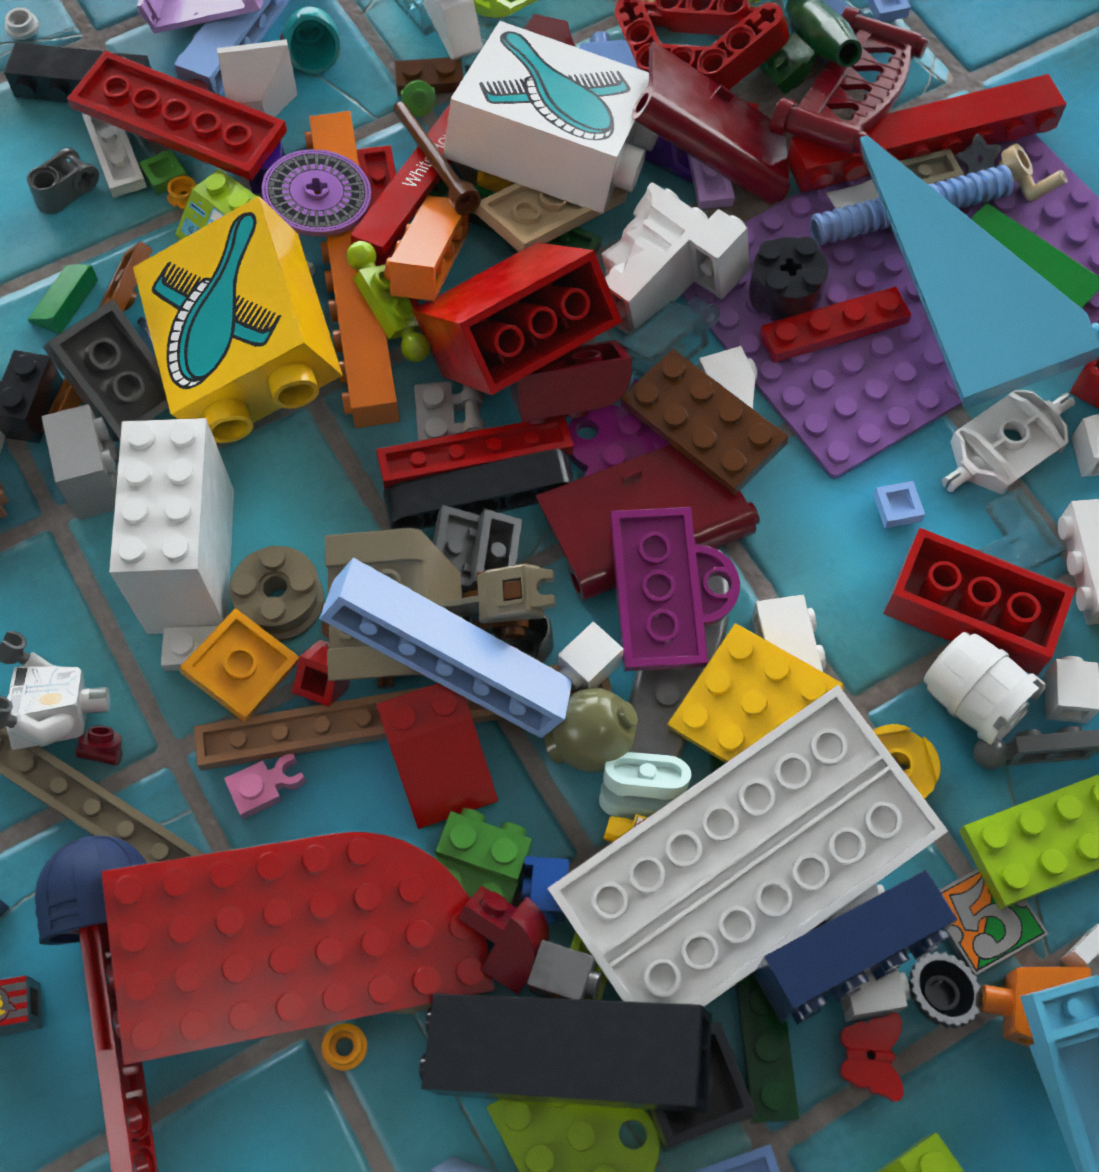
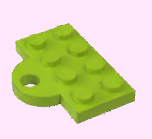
M499 1099L487 1106V1110L518 1172H654L659 1158V1138L653 1121L643 1109ZM635 1121L644 1128L646 1139L641 1147L630 1149L622 1144L619 1138V1130L626 1122Z

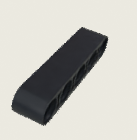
M551 449L398 482L387 487L383 491V497L391 529L412 528L421 530L436 526L438 511L442 505L481 515L485 509L499 513L538 504L536 495L575 480L566 451Z

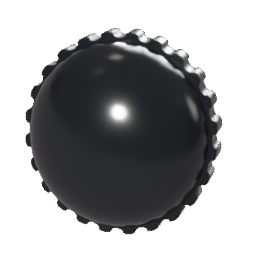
M935 951L933 954L925 955L916 961L912 966V971L909 973V993L913 1003L928 1020L936 1025H943L944 1028L951 1026L956 1029L959 1026L964 1027L971 1023L980 1012L979 1008L982 1006L981 998L983 995L980 992L981 985L978 984L977 976L971 972V968L967 967L964 961L956 959L954 955L949 956L946 952L940 954Z

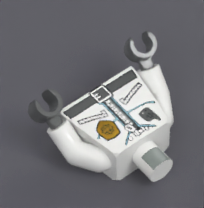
M8 631L0 644V661L5 664H15L17 662L22 664L19 667H14L8 699L0 695V730L6 726L12 750L37 745L43 747L57 741L78 738L84 734L86 714L110 711L108 687L86 689L83 671L80 668L59 667L52 665L34 652L26 653L24 651L27 644L26 638L18 632Z

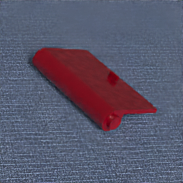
M653 41L649 46V85L638 98L632 111V119L765 203L772 205L776 201H782L790 190L786 136L783 137L771 133V118Z
M667 445L536 495V501L567 559L568 573L575 592L581 601L616 589L609 518L611 511L691 507L695 545H705L712 548H719L755 534L756 524L760 522L755 505L752 502L747 503L741 491L736 495L732 494L672 445Z

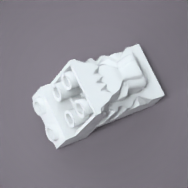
M653 182L647 187V192L633 213L636 218L623 230L621 240L602 253L607 275L605 279L623 321L616 325V327L636 341L694 281L722 300L750 271L748 229L741 219L733 215L729 216L720 209L708 219L702 210L697 207L691 208L680 201L679 197L672 190H664Z

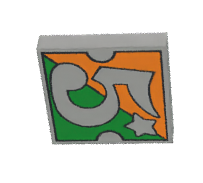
M979 869L939 889L958 919L946 930L950 936L947 940L958 958L964 961V964L970 967L971 972L976 976L1049 935L1027 900L999 910Z

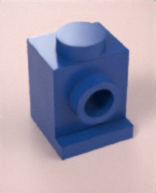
M525 856V875L532 876V879L524 878L522 902L526 897L531 899L542 911L548 927L555 926V921L564 922L565 914L547 888L568 874L569 859Z

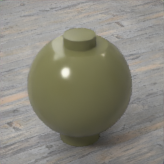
M587 688L577 691L569 696L565 720L545 736L547 752L557 764L567 762L571 767L587 773L604 772L606 762L616 760L627 752H631L636 738V725L638 723L636 711L629 702L624 701L611 691L600 688Z

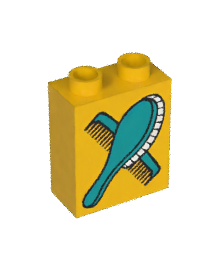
M260 196L133 267L170 413L177 419L206 418L215 442L230 443L246 437L252 431L254 422L281 408L293 409L309 404L318 396L320 387L343 376L299 236Z

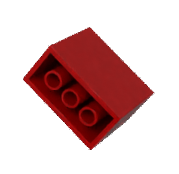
M535 243L438 295L435 301H427L412 309L422 334L425 335L430 343V351L441 375L489 395L499 392L623 322L594 250Z

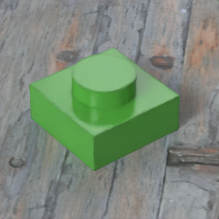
M171 149L139 162L143 175L156 195L168 191V183L174 177L187 176Z

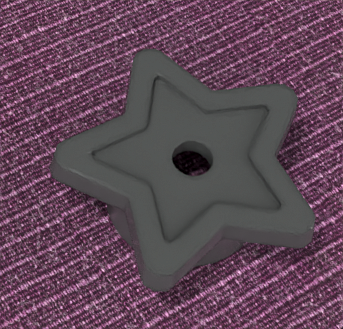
M976 134L972 144L964 151L958 153L957 158L962 161L964 168L967 170L966 175L969 173L976 174L980 170L986 171L988 168H996L994 159L1000 152L1001 146L998 144L987 145L980 134ZM979 155L982 156V161L980 162L977 160Z

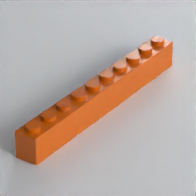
M344 111L309 116L311 131L305 132L307 150L317 149L338 153L359 166L351 112ZM356 225L346 232L326 236L327 241L320 242L323 263H330L331 270L324 271L328 293L334 292L335 294L334 300H328L332 322H339V330H333L336 353L343 352L344 360L338 361L343 375L339 377L340 383H347L349 391L342 392L345 415H353L355 428L400 422L386 334L353 280L358 271L349 265L346 257L347 250L352 245L350 235L357 227Z

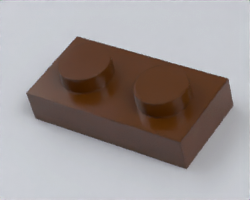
M450 57L395 61L397 96H401V90H404L406 85L416 80L424 81L431 87H434L435 93L455 92L463 80L462 59L453 61Z

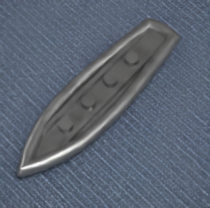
M721 547L715 548V549L719 550L720 552H722ZM713 576L708 579V586L714 593L724 594L729 591V584L723 577ZM729 614L722 621L704 627L708 663L726 637ZM705 667L636 671L629 703L635 709L638 718L636 738L631 752L668 755L680 759L688 740L671 731L667 724Z

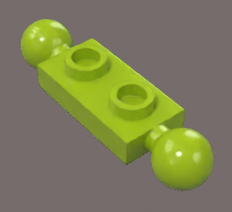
M364 241L353 243L348 248L346 256L349 265L358 271L353 280L388 339L402 338L401 352L407 360L411 362L425 360L430 353L431 346L425 335L418 333L420 327L412 312L414 307L406 297L390 295V281L385 279V265L375 266L374 264L376 261L374 248Z

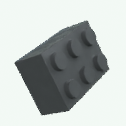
M114 299L43 346V349L84 404L90 405L96 418L103 417L109 437H113L115 442L121 440L122 421H148L169 407L157 359Z

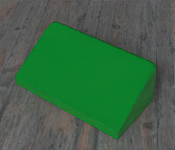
M88 264L66 265L29 316V323L61 334L98 282L93 267Z

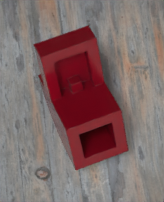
M481 886L466 903L458 919L495 943L481 971L519 995L528 982L542 940L549 942L550 934L546 918L539 907L528 897L516 908L508 903L499 893Z

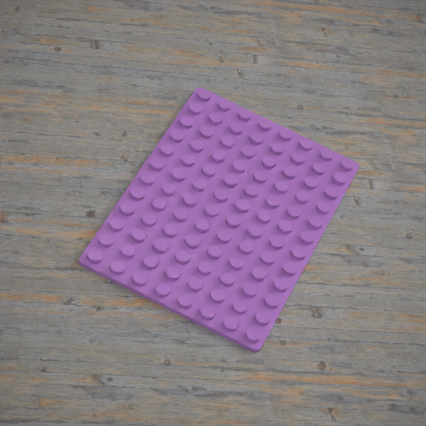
M1036 134L1024 136L1014 141L997 143L1001 146V150L994 159L995 167L999 166V161L1002 160V151L1017 143L1024 149L1030 159L1033 168L1031 176L1035 184L1059 170H1062L1066 175L1067 183L1030 202L1025 199L1018 182L1014 180L1010 196H1001L999 199H991L976 205L971 204L965 208L960 207L959 210L971 219L988 203L1099 276V197ZM957 154L954 155L964 176H966L967 170L964 168L962 161L957 158ZM981 155L977 157L979 162L982 161ZM871 176L862 177L856 181H846L830 185L820 190L800 192L745 221L744 224L748 229L750 271L722 300L695 281L680 295L725 350L742 346L747 359L751 358L757 369L755 387L831 478L841 477L962 405L890 225L886 229L879 228L878 231H868L867 234L863 235L858 233L856 237L850 238L848 236L844 240L837 239L833 243L827 241L825 245H818L828 263V276L821 301L816 309L897 286L912 314L909 323L773 363L759 335L761 325L774 322L770 320L771 316L763 311L759 313L754 309L748 294L754 260L760 245L765 241H772L782 237L813 238L810 231L812 215L817 213L822 215L824 211L830 210L832 212L833 209H836L826 193L867 182L872 179ZM1099 293L1083 309L1087 312L1091 324L1096 322L1099 324Z

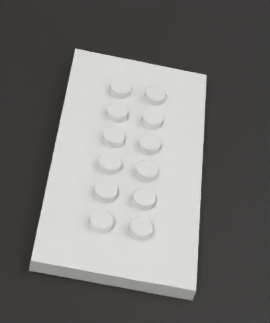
M837 685L547 889L592 956H594L622 1001L699 1004L704 1007L755 971L765 955L812 930L943 836L948 830L840 686Z

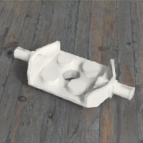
M1014 390L954 432L950 443L958 468L942 478L943 487L948 486L947 491L953 492L964 482L970 481L1003 495L1009 485L1057 451L1059 453L1063 452L1069 440L1067 424L1060 415L1075 405L1074 398H1069V393H1063L1059 398L1051 402L1050 400H1043L1033 391ZM1003 430L1017 431L1021 435L1022 440L1013 441L1008 439Z

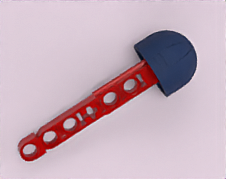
M89 836L74 840L60 848L47 861L39 875L35 890V912L40 936L39 943L43 945L81 943L111 1171L134 1172L135 1164L136 1172H158L142 1062L124 1065L101 874V871L148 863L133 846L123 840L110 836Z

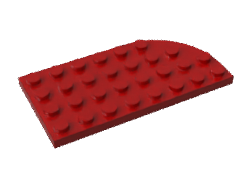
M371 832L333 833L101 871L124 1065L429 1004L433 1001V993L474 995L494 991L493 978L481 971L489 956L485 936L458 919L464 906L470 900L462 885L433 856L406 841L388 835Z

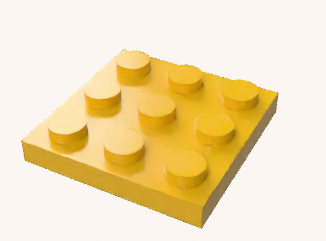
M735 623L667 725L671 731L727 763L837 685L844 690V685L833 677Z

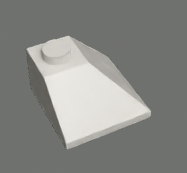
M287 40L217 48L226 98L276 117L298 95Z

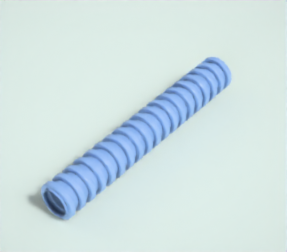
M1003 164L996 168H988L986 171H977L976 174L969 173L966 176H958L956 179L950 178L946 181L942 180L928 185L960 209V207H969L971 204L976 205L991 199H999L1001 196H1010L1014 180L1009 168ZM877 197L874 201L870 199L864 201V203H855L853 206H844L843 209H833L832 212L830 210L824 211L822 215L819 213L813 214L810 221V231L813 239L819 246H822L827 241L833 243L837 239H847L848 236L850 238L856 237L858 233L863 235L867 234L868 231H878L879 228L886 229L890 223L881 200Z

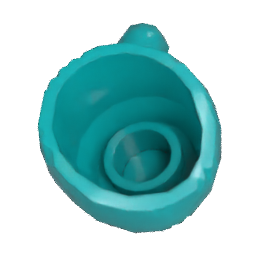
M313 6L299 8L290 15L280 40H287L293 71L299 69L305 73L317 74L329 70L337 62L340 55V37L336 24L328 13Z

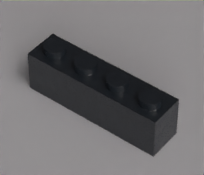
M15 42L4 74L15 97L68 103V96L104 51ZM111 52L151 68L147 55Z

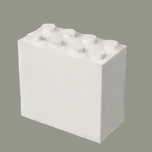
M206 418L122 421L109 573L147 634H163L165 627L219 626L228 616L234 489Z

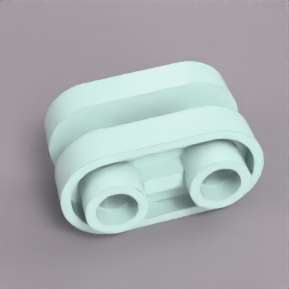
M627 752L622 757L605 763L599 804L607 814L614 817L634 819L637 814L648 818L688 790L691 778L690 768L683 760L674 756Z

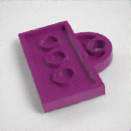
M635 378L631 387L635 385L639 381V379ZM610 405L605 408L588 411L586 416L573 418L568 426L574 445L573 454L569 455V457L580 470L585 472L584 477L670 445L622 406ZM582 428H592L597 432V435L592 439H583L578 436L577 432Z
M691 507L611 511L609 518L621 647L624 649L622 657L624 672L706 667L708 656L704 627L722 621L731 612L739 597L740 579L734 564L725 554L715 548L695 545ZM713 576L723 577L729 584V591L724 594L714 593L708 586V579Z

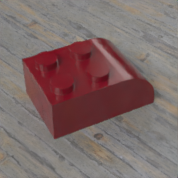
M617 340L580 345L511 384L512 402L522 422L528 421L530 424L546 423L551 420L550 417L565 415L568 418L586 416L588 411L612 405L626 392L632 377V358Z

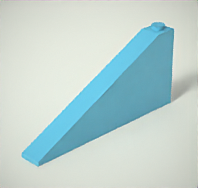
M865 135L860 138L862 156L964 409L1098 360L1099 325L1097 322L1091 324L1087 312L869 136Z

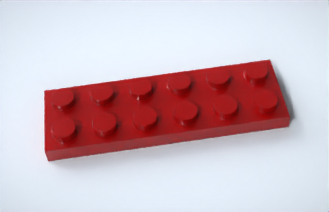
M108 51L103 52L67 98L71 109L250 181L254 179L287 132L284 120Z

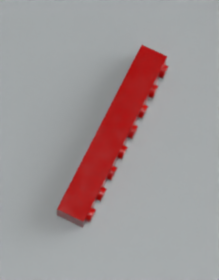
M1045 74L888 113L868 129L866 133L898 161L951 149L953 155H956L972 144L976 134H980L987 145H993L1056 129L1067 103L1050 75ZM798 136L791 137L787 155L788 166L801 193L815 189L820 190L830 185L846 181H856L862 177L870 176L862 152L861 154L853 153L851 155Z

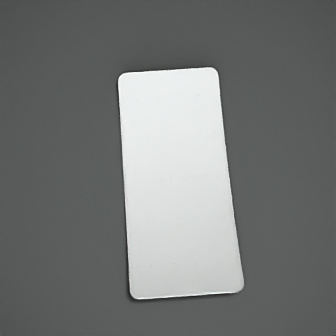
M872 179L856 186L826 193L834 207L841 209L844 206H853L855 203H864V201L870 199L874 201L875 198L879 197Z

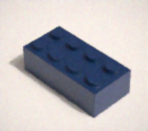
M924 870L765 955L753 975L780 1023L782 1024L793 1018L798 1025L820 1013V1009L828 1004V998L833 996L835 1001L839 1003L860 991V987L869 982L868 976L873 975L877 982L900 969V965L910 959L909 954H912L914 959L918 960L939 947L940 943L950 937L946 930L958 919L928 871Z

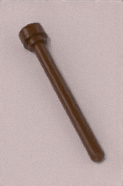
M397 102L394 105L395 114L449 188L450 204L460 215L473 213L481 203L479 192L473 184L459 179L407 105L403 102Z

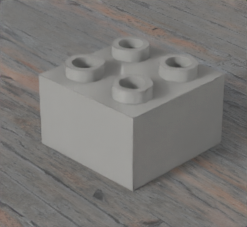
M89 404L42 416L55 483L76 518L80 520L114 511L118 475L115 460L119 459V453L113 437L109 438L103 417L96 418Z

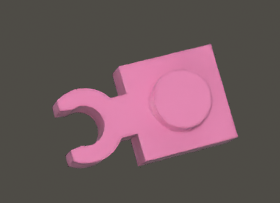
M286 754L280 757L275 767L270 770L267 769L262 760L224 778L242 819H246L281 802L282 800L277 790L282 788L297 789L305 784L306 780L302 772L292 777L285 775L287 768L297 764L294 754Z

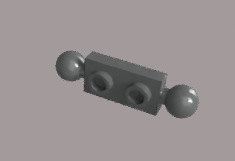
M1070 726L1062 728L1056 733L1041 734L1040 730L1032 729L1017 733L1010 743H1004L1001 739L996 738L991 745L979 739L973 748V756L979 766L988 770L998 769L1005 762L1007 766L1085 760L1089 759L1094 753H1099V730L1083 731L1080 726Z

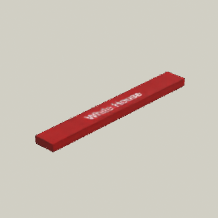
M450 104L427 133L442 155H444ZM417 146L351 233V244L358 241L367 242L374 248L376 254L384 257L414 216L415 211L422 205L427 195L430 194L441 177L419 146ZM446 159L449 165H451L453 161Z

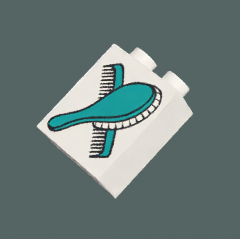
M499 21L451 97L443 157L603 214L616 187L633 192L642 170L646 150L652 151L658 138L657 134L632 119L633 108L640 95L649 85V73Z

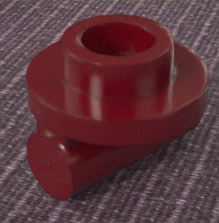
M103 725L92 726L83 735L78 737L76 757L118 766L123 754L121 750L122 737L114 732L111 727Z

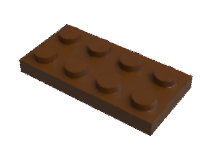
M673 348L620 398L622 407L734 495L788 444V435Z

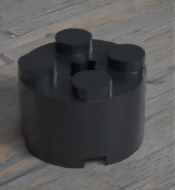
M782 237L772 241H765L760 245L754 260L748 292L750 302L757 312L761 313L763 311L771 316V321H778L815 310L818 307L828 276V263L824 254L818 248L817 242L810 237Z

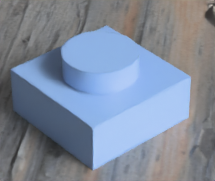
M866 0L874 18L883 22L907 18L911 9L908 0Z
M914 481L877 487L875 489L873 497L884 529L922 522L925 512Z

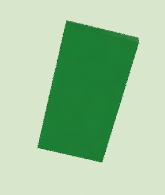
M986 203L971 218V220L1080 308L1084 309L1099 293L1098 275L990 204Z

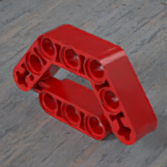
M619 0L614 9L615 16L638 69L649 73V46L654 41L728 90L780 50L789 39V30L783 11L776 3L769 2L759 7H750L748 0ZM654 26H662L668 31L676 33L720 35L722 37L710 47L662 44Z

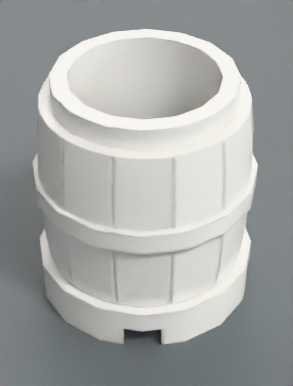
M968 632L960 634L943 650L923 679L924 683L928 685L927 691L947 709V712L978 732L977 737L989 745L996 738L1002 740L1027 714V708L1030 704L1027 700L1032 697L1037 701L1046 688V683L1033 673L1028 675L1009 658V654L1003 649L999 650L976 633L971 635Z

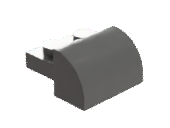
M442 505L437 515L433 544L461 572L462 593L477 590L478 571L516 565L522 519L487 509L481 515Z

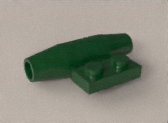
M788 0L785 12L795 33L789 35L788 42L762 63L759 68L786 95L789 91L802 84L805 77L812 71L810 68L818 56L841 67L848 68L860 60L862 46L850 24L824 1Z

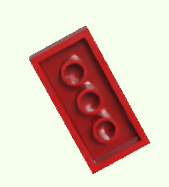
M919 528L907 552L883 614L951 642L963 632H968L971 635L976 633L999 650L1003 649L1007 652L1009 658L1025 672L1038 676L1053 657L1076 589Z

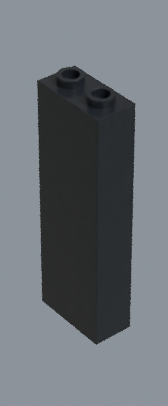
M433 993L432 1006L428 1009L425 1019L426 1031L428 1033L427 1048L419 1065V1075L422 1081L421 1089L443 1096L707 1113L712 1013L699 1004Z

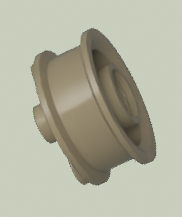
M269 546L257 550L239 563L231 577L229 592L234 608L238 609L278 641L289 640L303 634L314 625L321 614L324 593L316 568L306 555L296 549L284 546ZM285 590V593L280 597H269L274 591Z

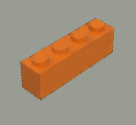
M427 195L422 206L415 211L412 223L407 224L403 239L397 241L392 258L388 257L385 264V279L390 281L391 296L435 301L469 234V214H458L450 204L449 198Z

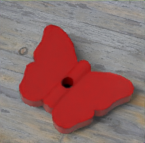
M892 1012L884 1017L872 1018L867 1023L859 1021L843 1028L839 1033L840 1044L846 1049V1060L839 1068L841 1079L859 1089L866 1087L870 1093L883 1096L893 1103L900 1101L904 1095L900 1076L891 1065L895 1060V1055L890 1049L897 1042L902 1031V1019L898 1013ZM867 1052L872 1053L873 1060L868 1059Z

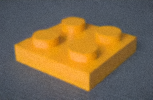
M235 608L180 666V673L246 723L298 665L299 656Z

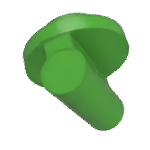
M420 80L412 81L406 85L404 90H401L402 102L407 105L414 116H424L433 110L436 103L435 89L428 83Z

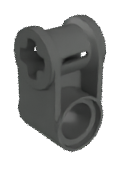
M64 148L39 167L32 169L28 173L27 183L39 211L45 214H55L62 211L81 195L91 191L98 182L99 171L95 166L85 164L80 160L79 154L74 149Z

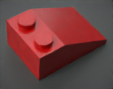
M436 683L376 704L418 829L447 820L451 811L461 814L463 808L475 810L499 802L465 697Z

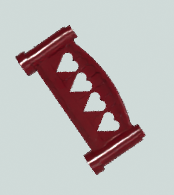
M847 6L841 17L850 24L862 46L860 60L848 68L829 61L799 105L797 101L782 97L774 110L770 123V132L783 137L789 133L852 155L853 153L861 154L860 138L865 135L868 136L866 131L875 125L899 98L909 75L911 59H921L928 44V38L923 37L921 33L861 15L860 9ZM869 53H890L894 56L889 57V63L882 64ZM878 71L881 74L877 75L876 82H868L857 72ZM863 89L869 93L864 95V101H856L844 90ZM850 108L857 112L852 113V120L845 121L840 119L831 109Z

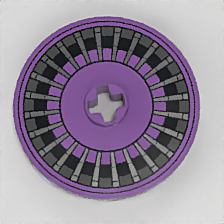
M310 149L285 155L271 165L263 178L262 199L296 233L306 236L325 237L346 232L364 218L371 203V187L363 170L350 159L331 151Z

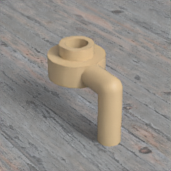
M1017 143L1001 153L1002 160L999 161V165L1004 164L1009 168L1013 179L1018 182L1027 201H1035L1067 183L1066 175L1062 170H1059L1035 184L1031 176L1033 168L1030 159L1024 149Z

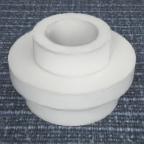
M15 8L6 14L5 30L11 38L26 40L37 33L39 22L37 17L28 9Z

